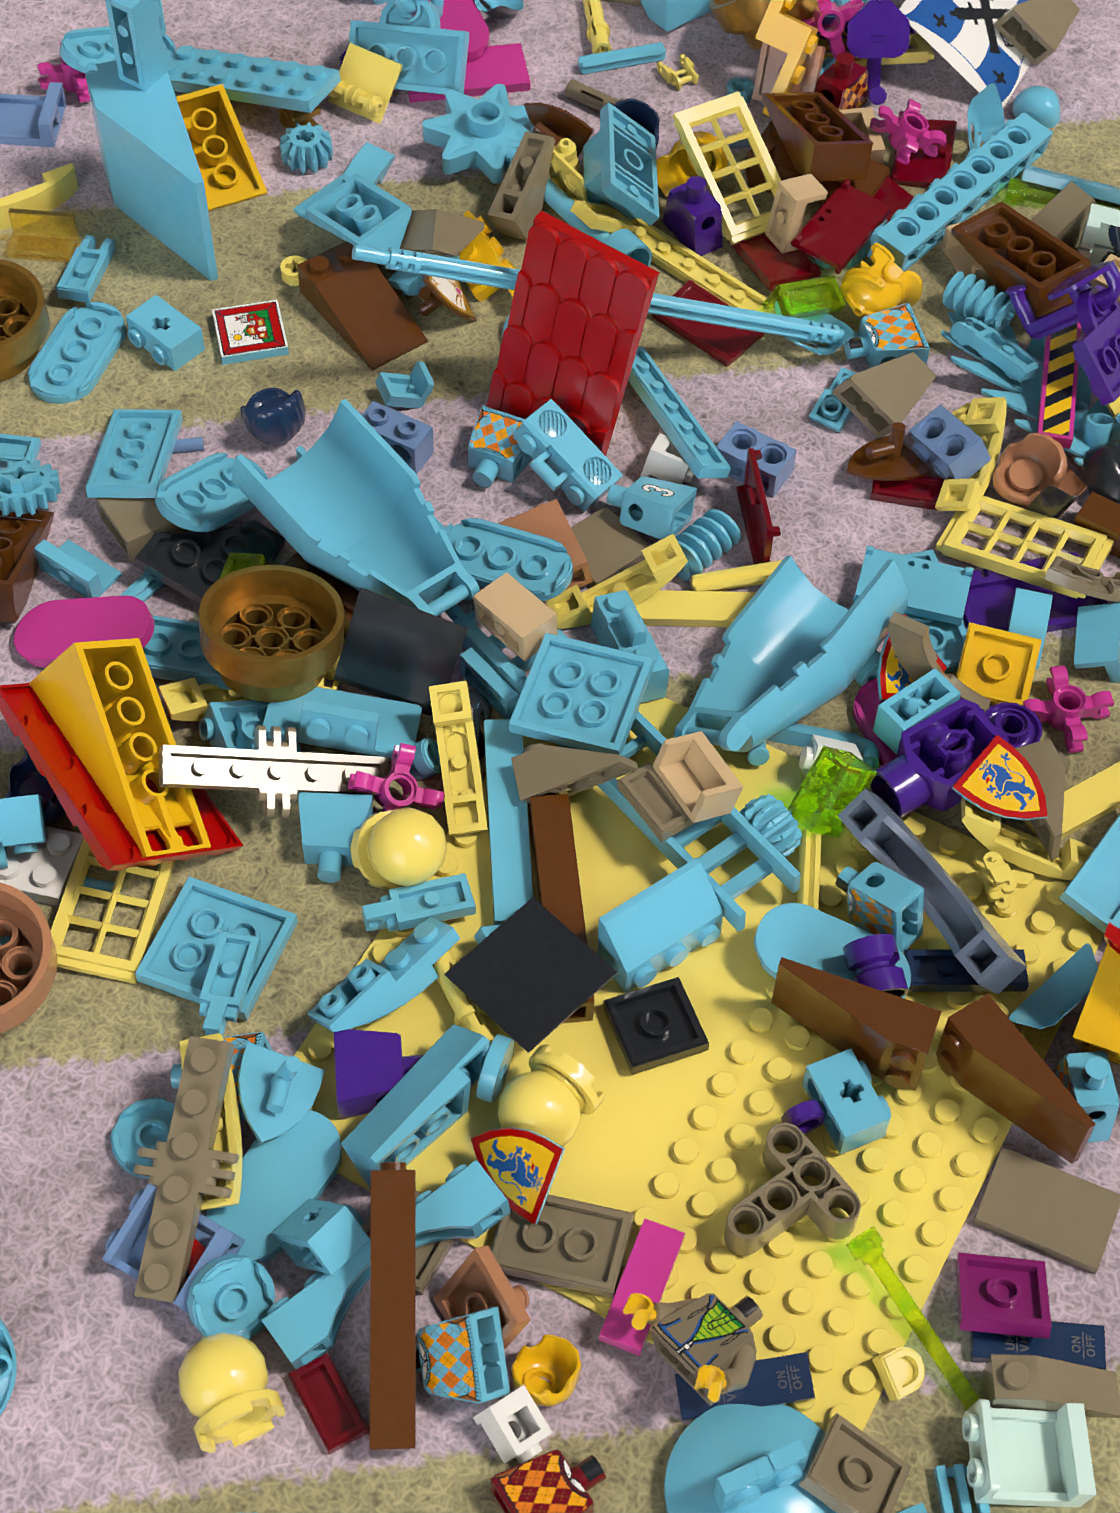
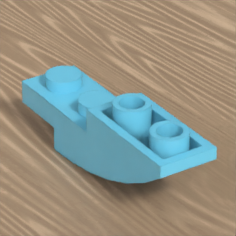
M430 916L425 922L419 924L413 933L396 949L390 951L379 965L365 959L361 964L355 966L343 981L320 999L319 1003L307 1013L311 1020L330 1031L337 1032L370 1023L391 1013L409 1002L439 977L432 965L460 940V937L454 927Z

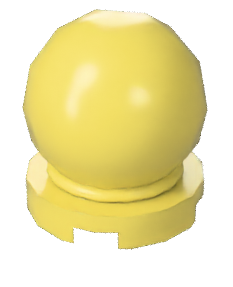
M408 807L374 813L353 833L350 847L352 863L369 880L367 883L377 888L393 889L422 884L430 879L444 863L447 851L444 830L432 815Z
M545 1044L539 1046L529 1058L528 1064L532 1072L519 1074L505 1087L499 1099L498 1117L500 1128L513 1127L531 1130L563 1147L572 1140L580 1124V1113L586 1115L593 1114L603 1102L605 1095L604 1092L598 1091L596 1093L591 1085L596 1079L581 1063L566 1052H563L559 1058L549 1053L551 1051L550 1045Z
M219 1333L203 1337L186 1352L178 1371L180 1395L191 1414L200 1418L193 1429L201 1451L214 1453L216 1451L215 1444L232 1440L235 1448L271 1431L274 1428L271 1419L275 1415L277 1417L285 1416L286 1412L278 1392L266 1389L269 1381L266 1363L255 1343L241 1335Z

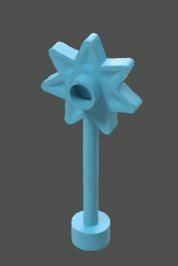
M495 84L479 99L455 90L446 91L445 103L447 114L423 121V141L444 148L442 153L443 173L450 175L473 167L480 169L492 183H501L506 167L509 168L525 131L532 132L534 128L528 118L524 105L510 106L506 87L503 84ZM548 177L544 201L568 224L633 259L650 266L652 252L635 234L628 229H620L612 234L607 231L590 229L570 211L575 201Z

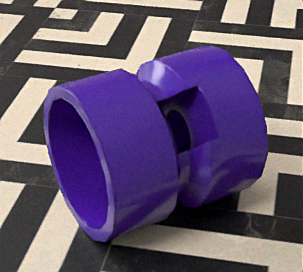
M869 935L851 941L844 946L843 952L848 970L856 973L852 981L901 998L908 994L909 989L904 970L901 967L895 966L900 960V955L894 935Z

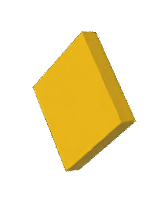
M969 622L956 678L973 691L990 699V704L1016 703L1023 706V701L1029 699L1042 639Z

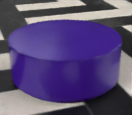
M810 1100L787 1110L782 1115L781 1120L782 1123L795 1125L804 1134H807L822 1125L826 1115L819 1101Z

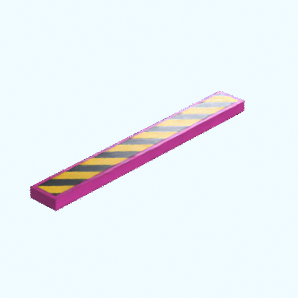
M1080 322L1046 336L1044 344L1037 433L1051 436L1066 449H1071L1074 432L1078 363L1074 357L1072 344L1081 337Z

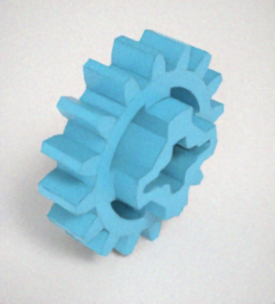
M22 459V461L14 463L12 461L8 462V467L6 468L0 467V510L3 516L8 515L10 512H15L17 517L27 513L35 514V508L47 509V502H56L58 500L56 494H61L60 481L57 470H52L51 464L48 463L41 466L40 460L28 464L26 459Z

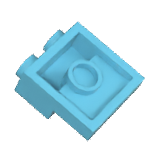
M256 700L210 702L204 718L199 722L201 739L209 741L211 747L255 750L256 725H263L269 702ZM296 742V750L297 752H301L299 745Z

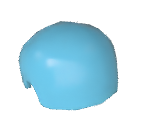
M1027 87L1013 100V115L1018 117L1021 113L1025 112L1046 128H1053L1060 121L1059 97L1055 91L1048 87Z

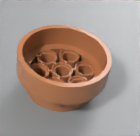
M0 883V937L10 936L12 938L8 943L0 945V1002L9 1001L0 1006V1033L16 1027L41 1006L52 988L57 971V950L43 912L28 895L4 883ZM21 968H32L25 975H15V973Z

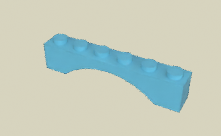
M477 1160L469 1166L466 1164L458 1166L446 1177L445 1184L434 1192L428 1190L416 1198V1248L432 1242L455 1238L476 1239L511 1213L507 1198ZM370 1240L333 1275L316 1272L304 1283L302 1291L291 1299L284 1297L277 1301L268 1310V1316L261 1320L295 1369L322 1356L335 1346L340 1326L352 1301L370 1280Z

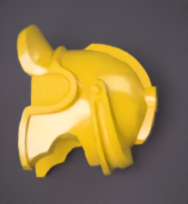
M693 132L699 147L718 141V138L709 132ZM681 138L666 155L656 159L658 187L667 198L671 189L687 183L690 177L698 176ZM722 147L703 153L711 172L728 166V160ZM722 177L714 179L717 183Z
M876 242L870 247L872 251L870 258L873 265L870 267L864 261H861L859 268L849 269L843 277L840 287L841 294L852 308L854 314L859 317H865L905 303L913 306L919 301L923 289L920 276L913 271L908 270L904 272L894 263L895 258L891 252Z

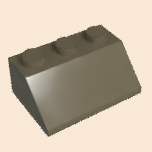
M439 209L411 210L412 213L399 249L437 256H457L484 229L485 222Z

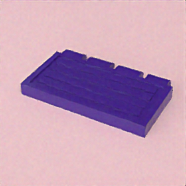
M1075 551V552H1070V553H1068V554H1071V555H1074V556L1079 557V555H1078V553H1077L1076 551ZM1042 557L1020 561L1019 563L1042 569L1047 558ZM977 569L973 570L963 621L966 629L970 622L1008 631V622L1016 588L1053 595L1046 633L1077 627L1078 607L1108 604L1107 600L1086 595L1085 599L1081 597L1075 599L988 569L983 570L985 577H982L980 570Z

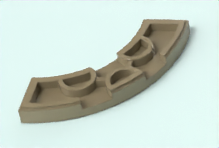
M1056 556L1045 574L1044 579L1069 590L1099 599L1120 602V572H1116L1114 577H1105L1098 569L1082 566Z
M894 612L889 620L890 640L898 660L912 680L915 682L936 668L961 692L959 700L963 698L974 702L984 712L990 708V699L967 687L953 674L946 675L935 661L938 656L930 641L929 627L903 614Z

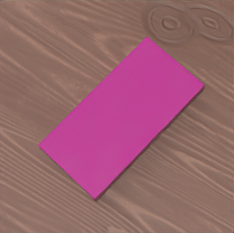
M521 43L489 46L488 49H484V54L481 57L467 62L464 94L470 97L483 96L495 84H503L506 87L507 93L531 91V82ZM407 90L410 103L445 99V94Z

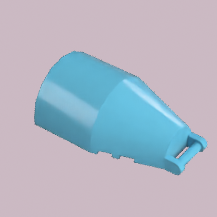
M347 399L340 401L331 423L317 442L294 464L276 476L265 479L243 454L236 457L233 465L232 481L310 566L357 591H360V588H364L435 616L440 615L462 600L469 601L473 599V596L480 591L476 580L462 566L445 530H440L433 516L435 510L430 501L426 502L419 488L421 482L417 474ZM450 587L453 588L452 590H450L449 592L446 593V591H447Z
M785 556L725 631L722 637L725 646L721 654H714L711 661L714 670L710 678L702 680L688 712L675 728L674 737L702 731L712 745H718L723 750L749 752L838 697L849 686L889 634V620L894 612L904 614L907 610L909 592L895 561L887 560L848 610L830 600L814 587L799 569L792 556Z

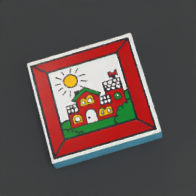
M278 299L212 309L223 365L289 354Z

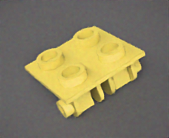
M350 43L339 71L341 81L328 94L330 96L328 102L380 124L403 65Z
M564 138L560 140L559 144L554 146L549 170L550 179L574 201L587 202L584 179L580 174L576 145L569 138Z

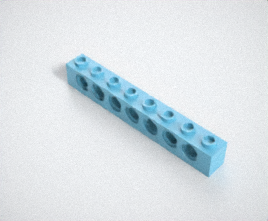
M1025 112L1021 113L1014 120L1009 119L1003 125L1000 132L996 135L990 134L978 150L973 148L962 163H955L945 177L941 180L939 178L935 179L923 195L917 194L906 209L897 210L890 219V222L885 226L879 225L870 237L871 246L876 242L888 249L895 258L894 263L905 272L943 240L947 226L966 221L1022 174L1026 166H1031L1045 153L1053 132ZM871 248L869 249L867 255L869 258L872 254Z

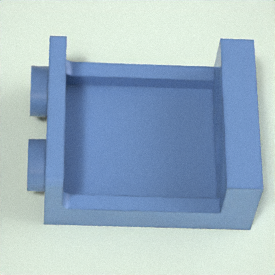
M50 82L46 96L0 94V144L55 148L67 106L62 83Z
M150 1183L146 1186L145 1190H140L133 1197L128 1209L130 1214L122 1227L115 1229L109 1236L105 1244L106 1253L102 1259L136 1280L138 1279L157 1187ZM201 1213L195 1239L204 1245L206 1249L173 1302L174 1305L188 1312L187 1299L190 1285L199 1270L215 1258L227 1254H238L245 1242L243 1238Z

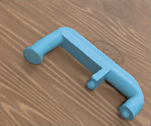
M797 723L753 748L747 755V760L750 764L756 766L763 765L770 757L769 751L766 749L767 741L809 747L814 734L856 744L860 754H863L862 765L866 769L872 770L877 768L880 758L878 747L866 738L852 733Z

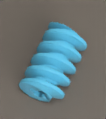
M963 271L957 272L944 290L942 297L944 306L948 309H953L956 314L964 316L965 319L974 317L998 332L1003 331L1010 324L1016 313L1011 299L1008 300V294L1001 292L997 295V287L990 286L987 288V281L981 279L977 282L975 274L971 273L964 278L965 274Z
M711 509L698 518L693 525H689L683 533H679L675 538L688 562L677 575L687 582L690 580L691 575L701 574L703 568H709L713 564V560L720 559L722 552L727 553L732 548V545H737L742 540V535L735 521L724 512Z

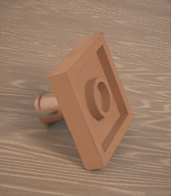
M762 42L752 99L763 101V93H771L788 55ZM816 46L811 56L807 55L803 67L806 68L804 76L799 85L794 84L791 93L815 91L826 47Z
M488 1245L475 1248L433 1298L445 1321L487 1308L498 1307L504 1350L531 1321L525 1310L530 1302L527 1290L521 1285L511 1286Z

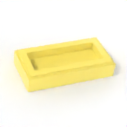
M575 200L570 209L590 229L607 232L628 229L632 232L635 227L632 221L611 206Z

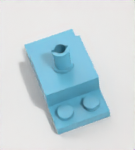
M608 102L600 110V131L583 146L584 187L587 188V202L600 204L604 200L629 219H642L651 226L659 219L655 136Z

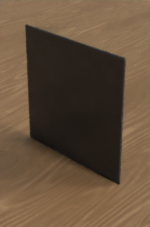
M360 588L333 680L383 699L417 704L422 708V714L433 716L429 686L450 683L468 628Z
M532 897L444 975L525 1051L530 1053L618 972Z

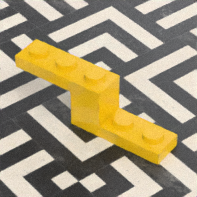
M771 0L755 36V39L788 54L771 93H791L794 84L799 85L806 70L803 67L807 55L811 56L819 41V38L816 37L819 29L786 14L787 9L791 10L797 0ZM764 107L762 113L770 117L766 107Z

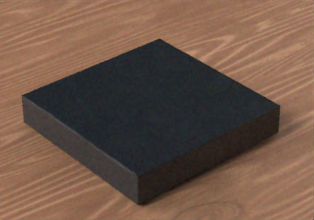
M679 977L603 1000V1009L632 1075L709 1050V1041Z

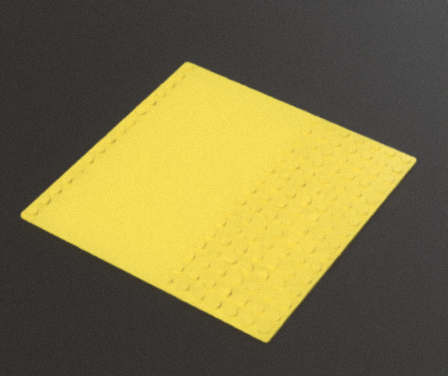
M667 698L640 703L638 711L666 739L675 738V728L689 710V708ZM631 730L625 745L637 737ZM523 736V750L530 745L539 743L560 747L556 743ZM766 744V749L769 751L770 757L765 764L759 766L749 763L747 760L748 752L726 751L718 745H713L743 786L734 805L738 811L745 808V805L754 798L757 799L762 795L770 794L776 800H781L787 810H791V815L798 821L797 827L801 831L804 829H817L822 835L818 910L858 927L848 916V894L838 888L835 883L840 872L846 867H851L858 873H861L871 863H880L856 839L838 817L864 788L854 784L850 794L843 792L841 788L806 781L804 773L799 767L800 759ZM646 746L628 759L637 762V766L640 768L649 762L653 765L657 756ZM622 775V776H620V777H617L616 779L618 780V779L624 777L625 775ZM486 777L482 784L488 831L449 836L448 831L445 836L447 851L444 863L427 880L430 881L462 873L466 874L475 902L476 914L441 921L454 927L460 937V940L450 948L456 964L478 945L474 936L479 928L494 925ZM594 786L569 796L587 944L597 954L599 918L671 874L677 868L598 786ZM527 803L533 898L539 902L529 820L530 804ZM914 811L902 817L901 820L1012 949H1024L1029 986L1026 992H1000L999 994L994 992H908L904 999L942 1012L916 1091L909 1088L899 1089L892 1087L885 1080L877 1078L870 1073L871 1085L877 1096L882 1095L885 1098L891 1111V1119L885 1137L840 1155L823 1123L815 1130L805 1134L860 1199L861 1210L855 1229L849 1237L838 1240L829 1238L805 1215L751 1255L741 1256L733 1253L728 1249L724 1240L729 1211L740 1201L774 1178L763 1162L768 1131L774 1125L782 1123L781 1117L787 1110L802 1102L810 1101L802 1085L806 1066L840 1053L839 1050L771 1003L776 979L770 976L760 964L761 961L754 947L755 932L762 918L771 909L786 903H797V891L793 894L773 873L734 899L746 912L744 929L738 932L723 916L721 933L712 944L705 947L702 945L688 954L682 963L675 967L669 965L658 972L656 977L644 986H651L676 977L680 978L709 1041L708 1051L632 1075L603 1009V1000L625 994L623 989L612 978L594 994L593 1021L562 1023L530 1053L525 1051L515 1041L510 1066L496 1101L490 1103L476 1097L477 1081L470 1088L467 1113L406 1166V1170H416V1191L422 1194L428 1190L432 1192L446 1183V1177L455 1168L463 1164L469 1166L477 1160L471 1138L492 1129H500L498 1117L499 1099L509 1082L519 1074L532 1072L528 1062L537 1048L545 1044L550 1045L551 1051L549 1053L558 1058L563 1052H566L595 1077L596 1081L591 1087L596 1093L598 1091L604 1092L605 1097L593 1114L586 1115L580 1113V1124L572 1140L563 1146L565 1151L548 1194L634 1213V1222L618 1285L644 1218L684 1232V1241L661 1302L671 1303L700 1298L707 1293H712L730 1309L745 1296L751 1297L763 1313V1317L750 1327L757 1351L756 1360L807 1352L815 1399L784 1405L794 1408L807 1416L823 1432L828 1421L836 1413L861 1431L864 1430L884 1389L872 1359L889 1349L905 1346L1013 1124L962 1088L953 1076L946 1075L940 1068L936 1052L948 1017L986 994H989L1006 1016L1009 1017L1083 945L1089 943L1095 955L1104 937V933L1059 899L1069 882L1031 872L1005 859L1003 860L1005 864L1008 863L1017 881L1015 891L1009 894L1011 898L1009 908L1005 911L996 910V904L1003 901L989 902L983 889V882L979 876V870L984 865V855L991 852V850L986 848L981 842ZM720 822L685 846L684 849L694 859H698L734 833L723 822ZM799 846L795 848L792 854L786 857L797 870L799 865ZM746 847L708 874L722 886L759 859ZM923 910V934L906 950L951 949L941 932ZM416 927L401 931H388L387 928L381 929L357 965L361 964L365 959L379 965L390 951L396 949L413 933ZM436 979L425 990L391 1013L352 1029L398 1033L401 1035L402 1056L424 1055L455 1024L453 1020L455 1014ZM636 986L635 988H633L632 990H630V991H628V992L635 991V990H638V989H641V988H644V987H638V986ZM486 1014L485 1019L494 1037L500 1034L511 1038ZM1064 1017L1055 1025L1042 1029L1015 1022L1012 1023L1044 1060ZM316 1023L294 1056L304 1063L325 1070L320 1089L313 1106L309 1110L318 1112L328 1118L337 1129L342 1143L369 1113L339 1119L334 1032ZM783 1144L774 1146L778 1152L783 1154L793 1152L790 1147ZM341 1145L342 1161L336 1174L371 1192V1189ZM812 1176L801 1178L803 1182L811 1186L821 1184L818 1179ZM780 1200L768 1202L771 1207L777 1210L788 1208L787 1204ZM832 1208L829 1210L837 1218L849 1217L843 1209ZM498 1223L476 1239L459 1240L474 1248L488 1245L491 1250ZM739 1224L735 1226L736 1230L741 1234L750 1235L755 1233L754 1228L750 1225ZM538 1282L606 1319L613 1301L612 1298ZM650 1331L646 1341L654 1345Z

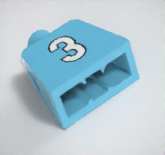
M640 477L628 488L612 484L608 491L607 504L621 508L619 521L622 525L662 540L671 534L675 536L690 522L697 488L650 477Z

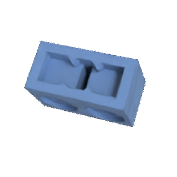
M375 401L362 414V417L416 474L434 453L432 426Z
M941 404L909 430L915 443L912 445L915 454L923 462L927 460L932 462L934 470L943 479L948 477L950 479H969L991 461L982 438Z
M737 421L716 446L731 467L728 476L742 483L744 482L747 450L750 448L761 450L762 459L757 460L764 492L771 497L776 495L794 471L796 449Z

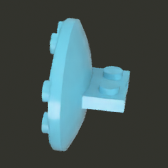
M724 1404L711 1408L697 1417L684 1430L673 1447L666 1468L664 1482L666 1512L836 1513L799 1486L800 1480L823 1434V1430L807 1416L784 1404L762 1407L746 1404Z

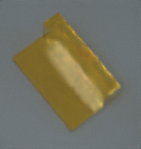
M9 209L8 214L13 230L7 249L9 258L69 263L80 241L74 213Z

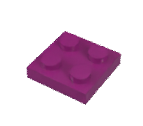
M958 1252L956 1278L960 1330L1049 1339L1052 1324L1045 1261Z

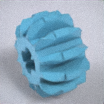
M310 121L303 126L296 123L295 128H286L285 134L280 136L281 159L284 165L290 167L291 172L300 168L303 175L307 169L317 173L318 166L327 168L328 162L332 160V138L328 131L323 130L322 125L313 127Z
M768 794L766 796L762 795L757 799L754 798L745 805V808L739 811L785 858L792 854L795 848L801 844L802 832L797 827L798 821L791 815V810H787L783 802L776 800L774 796Z

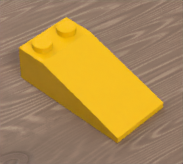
M223 84L177 96L176 99L204 181L208 211L268 194Z

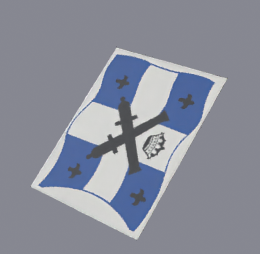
M905 0L899 10L908 18L910 26L979 93L988 85L994 83L1000 96L1002 108H1004L1031 62L993 24L1013 6L1028 0Z

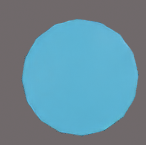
M153 1097L139 1100L123 1110L110 1136L113 1155L122 1169L135 1177L149 1179V1176L133 1173L135 1164L151 1167L153 1159L137 1156L139 1147L155 1149L157 1141L167 1142L175 1106L174 1103L167 1102L164 1098Z
M227 1254L211 1260L199 1270L190 1285L187 1307L191 1322L203 1336L229 1333L241 1335L250 1340L264 1328L265 1325L261 1320L267 1317L268 1310L274 1304L276 1295L273 1279L264 1266L245 1255Z

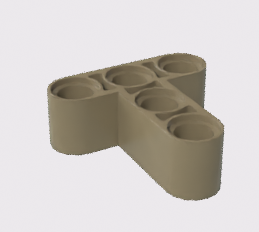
M790 1123L774 1125L768 1131L763 1151V1162L774 1178L736 1204L729 1211L724 1232L725 1243L728 1249L741 1256L757 1252L805 1215L827 1237L835 1240L849 1237L854 1231L861 1210L860 1199L854 1190L798 1127ZM783 1144L790 1147L793 1152L783 1154L778 1152L774 1146ZM812 1176L818 1179L821 1184L811 1186L803 1182L801 1178ZM780 1200L787 1204L788 1208L777 1210L771 1207L768 1202ZM832 1208L843 1209L849 1217L837 1218L829 1210ZM739 1224L750 1225L754 1228L755 1233L750 1235L741 1234L736 1230L735 1226Z

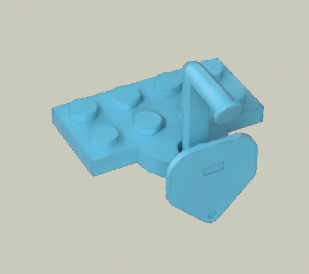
M390 0L382 10L379 23L351 20L349 44L352 43L403 65L394 89L445 94L448 90H455L464 94L469 32L441 29L440 18L443 14L444 0Z

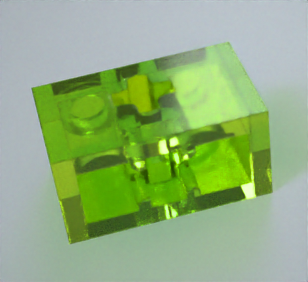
M823 746L787 810H791L793 818L810 832L839 838L846 825L838 815L864 789L869 787L877 772L852 752Z

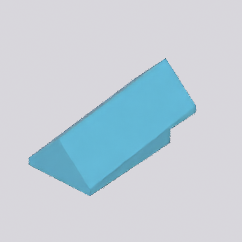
M357 173L352 177L342 174L293 208L295 214L352 245L388 250L389 247L400 248L412 213L410 206Z
M453 1024L342 1141L341 1145L370 1189L371 1170H380V1163L405 1162L407 1166L467 1113L470 1088L479 1080L489 1050L490 1041L484 1035Z

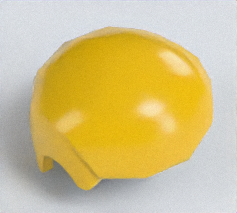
M552 1334L543 1335L540 1342L532 1347L523 1345L511 1367V1379L514 1390L524 1385L536 1406H555L563 1403L572 1395L580 1378L581 1360L579 1351L568 1339ZM540 1377H544V1378L548 1379L550 1382H548V1381H546V1380H544V1379H542V1378H540Z

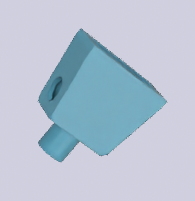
M299 792L298 800L305 864H318L317 877L319 880L327 883L338 882L341 879L342 866H354L350 850L353 833L362 826L366 819L370 818V815L374 814L373 796Z

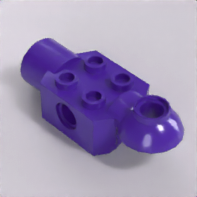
M962 698L903 731L900 737L897 758L869 774L870 790L875 795L884 799L900 818L924 804L944 812L961 802L962 796L954 791L952 787L996 735H999L1014 748L1039 742L1042 736L1041 722L1034 712L1016 703H1000L991 706L984 712L978 704Z

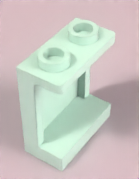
M979 1399L965 1412L962 1420V1434L964 1440L968 1441L970 1460L967 1465V1480L970 1487L974 1488L975 1503L1081 1507L1096 1496L1084 1404L1066 1403L1058 1411L990 1408L989 1400Z

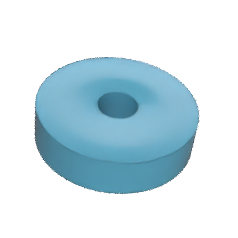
M500 1034L495 1036L479 1077L476 1091L478 1099L490 1103L496 1101L510 1066L515 1044L514 1039Z

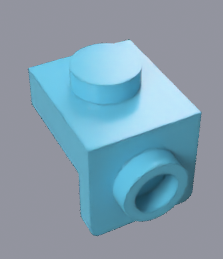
M418 361L410 375L380 372L375 381L386 406L416 409L423 407L434 386L433 379L425 363Z

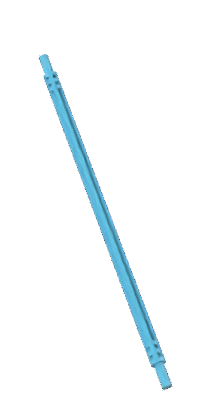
M354 245L352 250V259L383 264L386 266V269L515 290L517 275L520 271L389 247L388 250ZM653 293L648 311L651 314L835 345L844 335V330L835 324ZM854 331L855 336L853 338L861 337L859 332Z

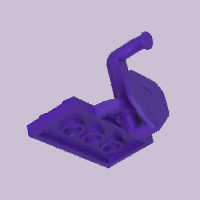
M869 0L849 21L845 22L844 28L847 34V47L850 53L857 58H867V97L873 105L877 106L883 104L887 98L885 89L880 87L881 59L896 58L903 55L909 46L910 34H919L910 26V21L899 10L900 7H897L891 0ZM829 14L825 16L822 24L828 25L832 23L836 15Z
M1115 262L1097 263L1062 281L1047 294L1048 299L1054 300L1069 293L1073 302L1036 318L1024 292L1026 286L1015 285L1009 287L1006 293L1009 294L1012 305L1026 333L1033 339H1042L1080 322L1084 334L1072 344L1075 360L1079 366L1083 367L1089 379L1090 389L1099 398L1102 406L1114 402L1120 396V300L1116 301L1120 296V272ZM1103 275L1109 287L1105 288L1100 285L1091 287L1090 281Z

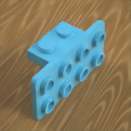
M315 687L309 693L296 699L283 702H269L262 726L266 727V737H269L271 726H279L281 728L282 740H284L285 728L295 727L296 742L391 759L395 745L400 746V743L415 744L422 708L417 704Z

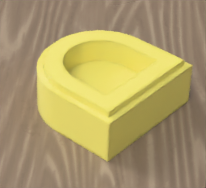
M909 1347L892 1348L872 1359L890 1401L900 1400L916 1391L923 1383L925 1376L924 1363L920 1355Z

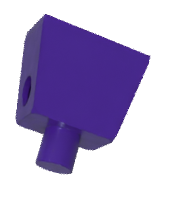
M693 176L687 180V183L671 189L662 220L668 229L684 246L700 256L722 248V209L717 200L707 191L706 180L699 176Z
M353 1029L334 1032L339 1119L370 1113L423 1055L402 1056L401 1035L398 1033Z

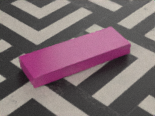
M644 1218L599 1334V1341L641 1356L652 1325L647 1323L644 1329L636 1330L631 1325L634 1314L626 1315L623 1313V1309L629 1296L633 1293L644 1294L652 1302H661L684 1241V1232Z

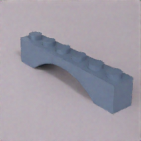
M864 789L838 815L856 839L882 865L924 888L923 910L941 932L954 956L979 986L999 994L1027 968V965L884 799Z

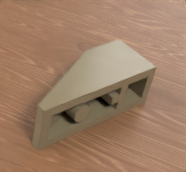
M525 131L487 214L501 234L527 240L529 229L533 226L534 217L542 211L555 139L552 136Z
M1047 739L1015 749L1027 759L1037 774L1044 791L1048 817L1033 819L1030 822L1052 860L1059 857L1063 824L1065 774L1068 773V763L1065 755L1062 752H1057L1051 739Z
M543 743L530 745L524 749V753L511 757L520 801L530 804V797L541 796L546 793L557 795L569 794L571 796L638 770L637 762L618 754L550 746Z
M991 1354L983 1370L985 1399L990 1401V1408L1058 1411L1066 1403L1084 1404L1085 1417L1120 1418V1400L1116 1372L1037 1355Z

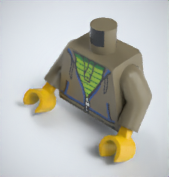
M633 1293L629 1296L623 1313L626 1315L634 1314L631 1325L636 1330L644 1329L647 1323L652 1325L650 1331L656 1352L710 1406L717 1402L722 1394L743 1389L748 1385L757 1353L750 1327L763 1317L760 1307L751 1297L745 1296L729 1309L712 1293H707L700 1298L671 1303L652 1302L649 1297L641 1293Z

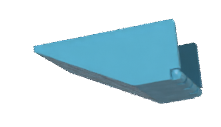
M116 60L96 64L98 72L90 70L85 76L103 167L114 205L210 281L218 279L204 181L168 72L144 91L119 79Z

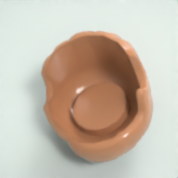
M1037 432L1028 434L1024 439L1016 443H1011L1002 453L998 467L993 473L994 489L1000 497L1008 502L1028 506L1046 486L1053 485L1057 488L1060 486L1067 471V457L1064 448L1051 436Z

